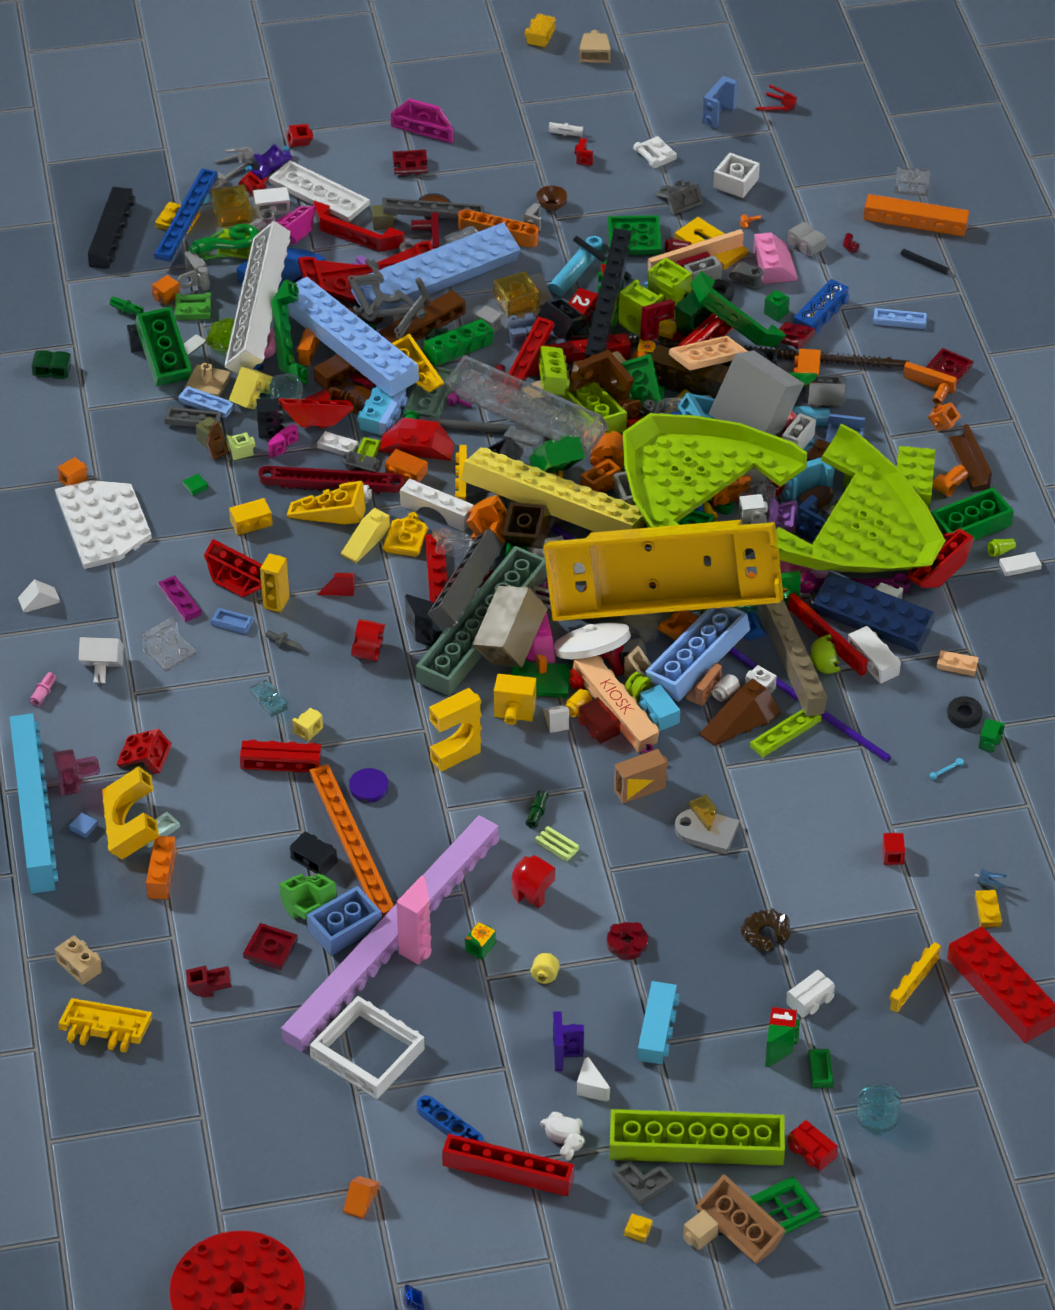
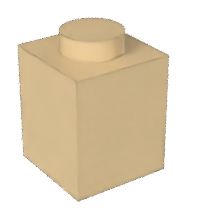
M704 1210L684 1224V1240L688 1245H693L698 1251L718 1236V1223Z

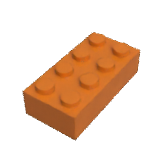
M307 327L303 331L297 352L299 353V364L310 366L320 340Z

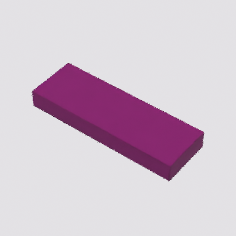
M175 575L158 582L159 588L184 622L202 615L200 608Z

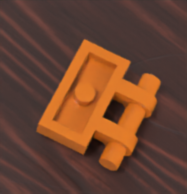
M750 475L741 476L713 496L711 499L713 506L739 502L740 496H748L750 491L749 482H751Z

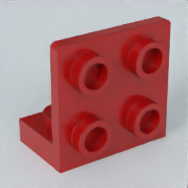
M159 728L130 735L126 739L116 765L123 767L143 762L153 774H158L161 772L172 743Z

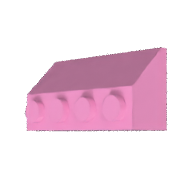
M422 875L397 901L399 954L418 965L424 959L426 960L432 951L429 895L426 879Z

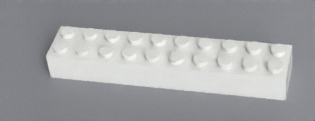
M275 221L253 238L224 365V367L237 375L241 366L253 369L257 364H261L265 357L264 350L268 344L267 337L270 333V323L273 320L271 302L278 292V287L282 280L281 273L285 266L284 259L287 256L286 250L290 243L289 236L291 232Z

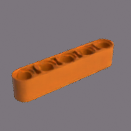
M468 209L461 210L458 214V228L462 232L475 234L504 222L518 245L530 248L538 245L539 229L536 225Z

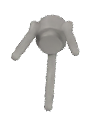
M248 146L225 149V152L239 153L216 160L215 163L237 158L239 162L244 163L225 176L227 179L244 167L251 165V161L254 160V153Z

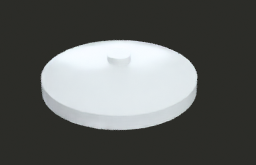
M624 623L589 624L559 638L554 644L556 655L563 659L588 658L622 646L630 639L631 634L628 625Z

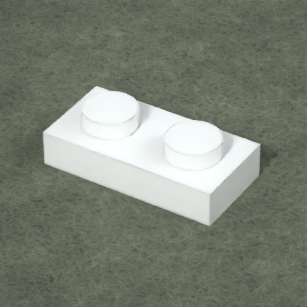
M325 431L317 442V448L344 456L345 452H355L358 448V441Z

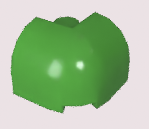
M319 873L316 876L303 877V874L279 883L282 903L293 919L301 917L306 920L307 914L337 898L336 883Z

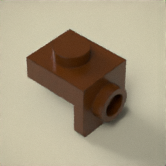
M631 399L617 402L627 412V419L640 416L641 402L639 400L632 401Z

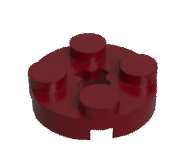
M623 922L611 925L610 931L607 934V948L611 953L617 954L620 959L632 960L640 957L644 950L646 951L648 935L641 923ZM624 939H631L630 943H626Z

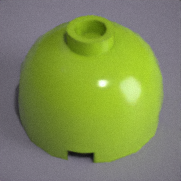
M830 634L816 639L812 643L811 654H809L812 664L815 665L819 672L824 674L841 671L839 666L836 667V664L840 663L834 644L828 641L832 639Z

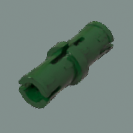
M541 790L537 791L534 802L530 804V813L525 822L530 828L533 822V828L538 827L540 817L545 812V804L549 798V794L546 791H543L541 796Z

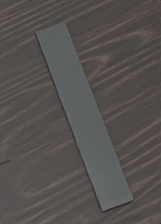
M382 198L383 213L432 217V212H438V218L458 219L459 212L464 209L485 213L484 205Z

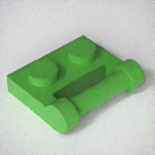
M211 292L192 295L176 293L175 319H211ZM193 301H205V302L185 303V302H193Z

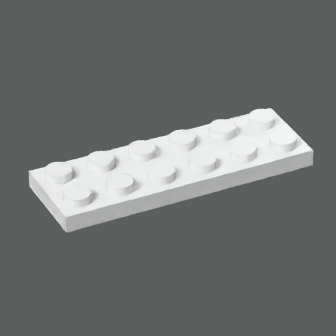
M292 161L287 162L269 177L270 184L278 188L287 187L288 193L312 205L315 200L330 205V214L348 223L370 205V199Z

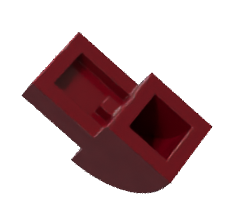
M206 966L186 970L187 988L196 996L214 997L213 991L232 987L229 966L208 970Z

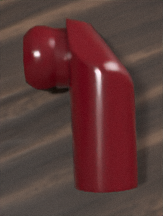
M846 233L843 247L850 253H856L859 249V244L855 245L856 242H852L853 235Z

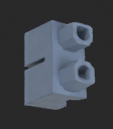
M527 313L525 318L518 319L516 315L509 316L508 337L511 348L523 346L536 321L534 313Z

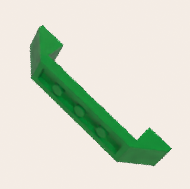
M700 271L691 282V286L703 306L755 345L775 348L786 336L784 332L773 324L768 329L764 328L712 289L715 281L704 272Z
M284 280L271 302L278 367L295 381L307 385V368L295 363L293 357V343L290 334L291 326L288 317L289 309L287 307V304L299 301V288L296 283Z

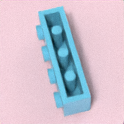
M378 386L373 388L369 400L365 401L363 410L358 413L359 430L379 435V421L394 395L390 397Z
M651 982L638 1045L637 1061L663 1065L664 1056L668 1057L670 1044H667V1040H671L673 1035V1027H670L671 1022L675 1023L677 1010H674V1006L679 1005L680 994L676 993L677 985Z

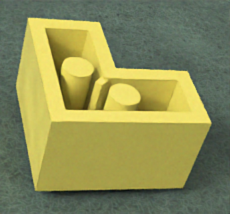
M241 366L229 401L246 408L255 409L257 399H260V394H269L272 390L275 377Z

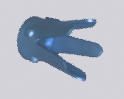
M984 869L981 870L979 875L975 874V876L979 877L978 884L987 886L992 890L1005 887L1003 883L991 877L1002 878L1006 877V874L992 873Z

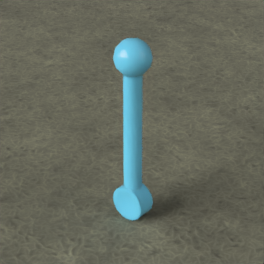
M957 758L955 763L936 773H930V779L935 780L940 774L956 766H963L964 760Z

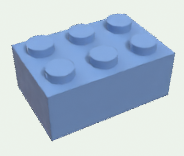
M358 886L307 914L308 931L331 956L366 937L382 920L380 909Z

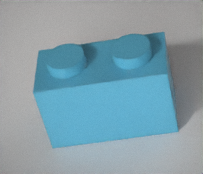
M661 684L640 693L639 707L647 713L649 720L657 725L659 731L680 723V709Z

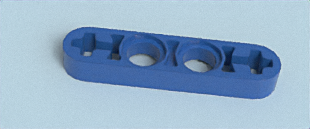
M425 1095L417 1100V1113L446 1136L453 1134L484 1142L483 1135L433 1097ZM439 1115H445L448 1117V1119L443 1122L438 1121L436 1118ZM455 1127H461L464 1129V1131L462 1133L457 1134L454 1133L452 1129Z

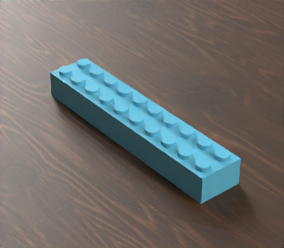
M33 713L9 716L31 894L55 891V882L59 881L57 870H53L57 869L55 854H52L55 853L54 841L49 839L53 838L52 825L49 823L51 822L50 809L46 808L49 807L48 793H44L47 792L46 778H42L45 777L44 763L40 764L44 760L42 748L38 749L42 747L41 736L36 734L40 733L39 722L34 721Z

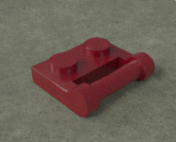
M785 322L779 328L786 334L780 344L794 346L795 349H802L816 334L815 328Z

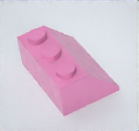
M773 233L754 234V254L758 267L763 269V284L798 281L788 244Z

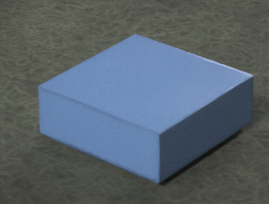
M81 812L69 825L71 831L87 838L98 826V821Z

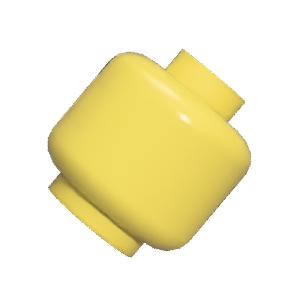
M550 953L537 955L531 967V976L539 983H552L556 979L560 968L558 959Z

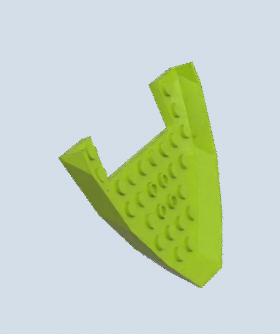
M649 413L623 431L624 466L633 500L648 528L679 525L677 523L679 520L746 474L753 467L780 487L807 468V452L798 445L742 423L694 415Z
M841 423L821 461L853 478L813 544L780 527L777 528L779 560L821 571L856 573L910 570L931 566L944 545L945 539L927 505L899 468L857 431Z

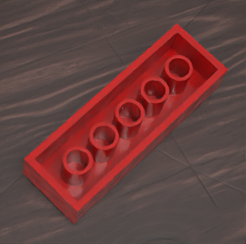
M983 926L949 943L947 956L949 962L1024 1043L1055 1027V1003Z

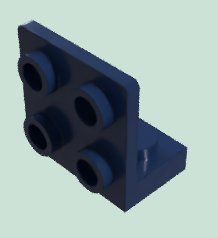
M813 495L809 496L798 507L796 534L811 542L815 541L827 521L816 514L818 510L817 497Z

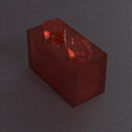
M599 697L579 706V723L581 726H585L592 738H596L600 744L620 735L621 721Z

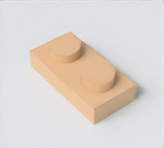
M940 650L937 669L975 676L979 657Z

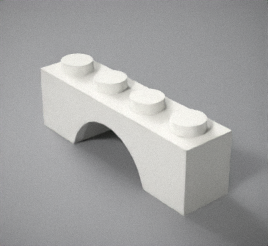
M409 479L400 489V506L415 512L421 507H430L438 511L445 518L449 526L463 532L469 527L466 522L469 518L467 513L474 506L473 504L412 479Z

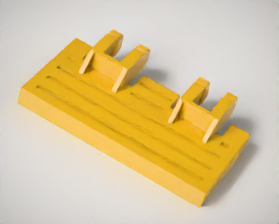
M71 998L58 1023V1030L68 1031L71 1026L67 1035V1043H73L77 1034H81L80 1045L84 1046L90 1036L108 1039L110 1033H112L108 1042V1050H114L117 1042L122 1041L120 1050L126 1053L131 1043H141L152 1020V1012Z

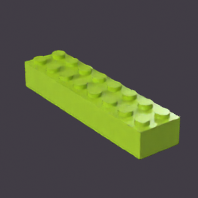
M611 1109L609 1160L784 1166V1115Z

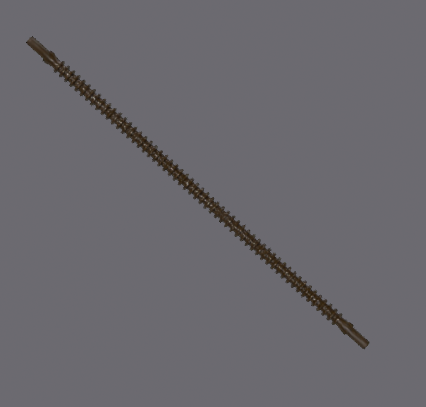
M572 334V340L589 338V334ZM634 336L629 338L631 347L633 345L638 347L640 339L638 336L637 338H634ZM658 338L657 344L668 348H675L681 342L680 340L676 342L674 339L672 341L670 339L665 341L664 338L662 340ZM745 345L743 347L747 351H751L753 349L752 346L747 347ZM761 346L757 348L760 352L772 350L776 352L777 357H780V359L782 357H785V359L789 357L792 360L795 356H799L798 349L796 351H793V349L788 351V349L783 350L782 348L780 350L777 348L773 350L772 347L770 349H767V347L762 349ZM823 351L820 353L821 362L825 360L826 363L828 361H831V363L836 361L837 364L839 362L842 364L844 362H847V364L852 363V365L854 363H857V365L861 363L863 366L864 364H867V366L872 364L873 367L875 365H878V367L884 365L887 368H891V366L904 367L905 363L909 362V360L892 359V357L881 358L879 356L876 358L873 356L871 358L870 355L868 357H865V355L860 357L859 354L858 356H855V354L850 356V354L845 355L844 353L842 355H839V353L835 355L834 352L832 354H829V352L824 354Z

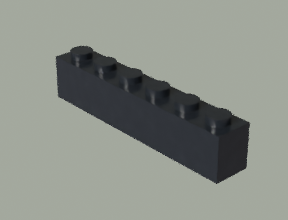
M112 187L88 251L89 267L109 269L111 263L115 261V252L119 250V241L123 239V230L127 228L128 217H131L132 206H135L136 197L133 196V189Z

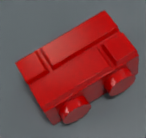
M803 1121L798 1128L796 1127L789 1134V1149L794 1154H800L808 1166L815 1167L821 1171L828 1163L830 1164L836 1159L838 1145L809 1121Z

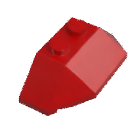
M279 398V403L300 427L304 428L310 426H317L319 428L334 426L353 410V405L349 400Z
M402 418L382 435L379 452L393 454V451L397 449L415 457L451 461L454 443L439 422Z
M961 529L944 534L945 543L931 566L910 569L908 579L922 588L940 587L966 563L974 541L972 535Z
M212 539L204 553L212 581L243 598L262 589L260 568L263 564Z

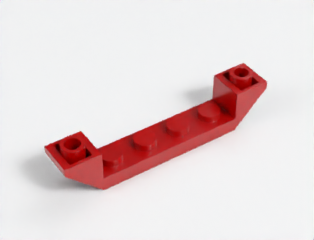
M316 200L313 202L315 206L314 216L320 231L378 252L398 249L399 245L405 242V234L402 231L389 227L381 235L331 217L330 205Z

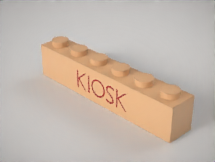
M600 656L575 659L573 669L584 679L585 688L634 749L639 753L642 749H646V744H657L659 736L657 725L649 720L647 713L640 709L635 698L627 693L625 686L619 683L613 671L606 667L603 659Z

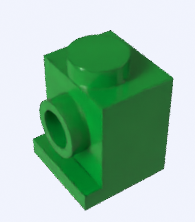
M986 719L980 735L979 749L994 752L996 745H1000L1003 739L1005 723Z

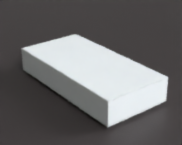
M1035 552L999 560V565L1005 576L1040 570L1042 566Z

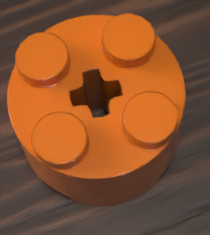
M603 431L597 433L592 438L590 463L593 467L608 458L621 469L624 467L622 434L611 431V433Z

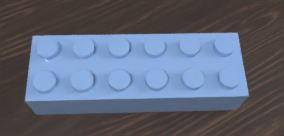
M734 607L707 609L645 671L646 677L652 681L651 688L661 684L668 695L679 702L704 677L706 671L711 669L715 663H718L750 630L747 613Z

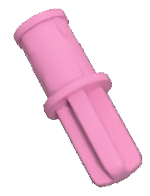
M48 672L42 682L36 685V691L29 699L32 705L39 707L46 695L50 694V688L57 679L56 675Z

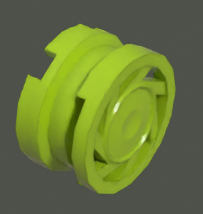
M640 672L633 673L625 684L627 693L634 697L638 703L640 702V693L652 687L651 679L644 677Z

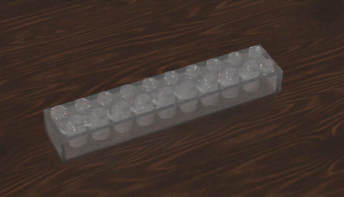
M466 355L463 356L444 382L449 391L457 393L461 399L547 438L556 439V442L568 435H573V437L580 436L584 454L587 456L609 428L602 415Z

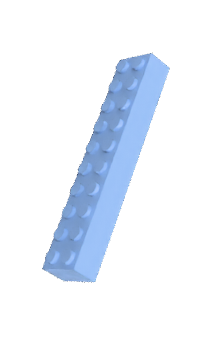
M503 222L379 270L384 277V282L380 284V289L386 295H394L396 290H400L412 300H417L421 293L415 282L416 278L423 280L430 295L516 261L521 249ZM359 286L367 302L371 305L376 297L373 292V286ZM351 289L352 294L354 295L355 299H356L357 302L359 303V301H358V299H357V297H356V295H355L353 289ZM383 302L379 310L392 309L405 304V302Z
M305 277L296 282L299 288V301L287 304L289 309L288 315L303 327H307L315 333L319 340L390 397L419 381L418 364L311 279Z

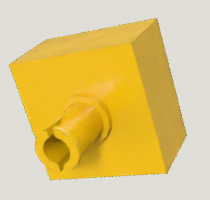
M497 674L494 687V717L504 718V722L508 725L516 724V720L533 721L536 708V678Z

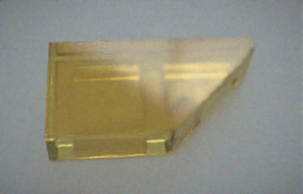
M704 795L690 801L689 807L707 831H710L717 808L709 797Z

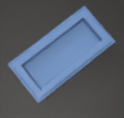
M219 607L211 619V625L245 635L254 622L251 616Z

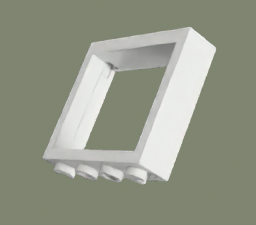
M359 996L310 1044L312 1059L375 1099H378L425 1050L424 1036L420 1035L418 1031L412 1030L401 1020L394 1019L386 1011L378 1009L370 1001L367 1002ZM359 1016L409 1046L379 1079L328 1048Z

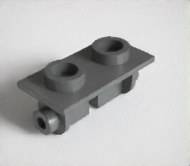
M646 400L641 406L640 416L645 417L649 413L659 414L661 400L657 404L652 400Z
M352 451L345 452L344 459L346 461H340L345 465V469L351 471L360 469L365 472H377L376 467L379 468L381 463L378 458L367 455L361 461L362 454Z

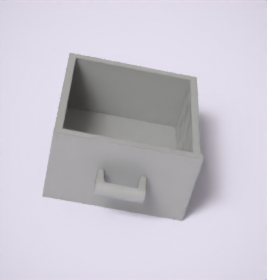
M755 351L736 353L709 414L718 420L742 423L780 437L804 383Z

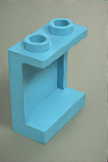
M821 458L808 461L805 470L785 483V489L783 490L784 498L788 501H794L796 496H800L804 491L815 486L825 485L833 490L834 467L821 461Z

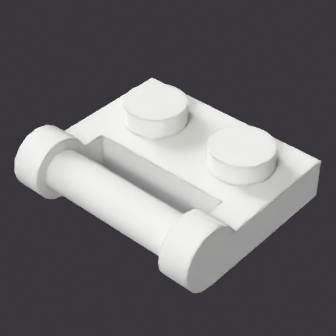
M658 136L642 143L637 142L633 146V149L640 153L652 168L660 167L677 159V154Z

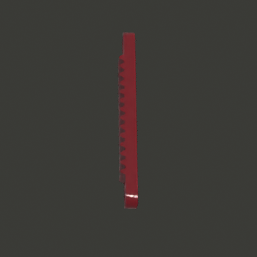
M263 466L258 470L260 483L281 486L282 489L287 486L289 489L295 487L297 490L302 487L304 490L307 488L311 490L317 488L318 491H321L323 488L325 490L332 489L333 491L340 488L339 485L362 481L363 485H369L372 493L376 492L379 495L380 492L399 493L400 489L405 485L404 477L397 473L285 466ZM266 473L272 474L270 477L263 476ZM394 481L400 482L398 485H392L391 483Z

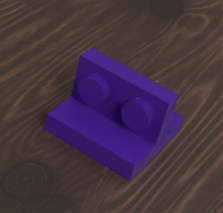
M562 1011L553 1012L555 1071H563L564 1057H584V1024L562 1025Z

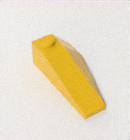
M410 333L392 343L418 364L419 381L415 384L428 393L444 385L443 380Z
M363 482L344 483L339 485L340 488L330 491L327 489L319 496L314 497L310 495L290 503L287 517L343 525L360 523L366 511Z

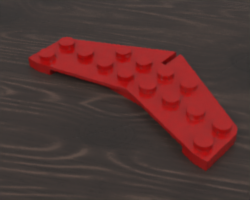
M431 240L419 242L410 249L377 262L379 265L378 270L433 250ZM308 256L298 257L297 260L302 278L308 277L331 296L355 304L359 303L351 292L352 287L348 277L351 275L361 276L373 273L367 264L357 265L316 260V257Z

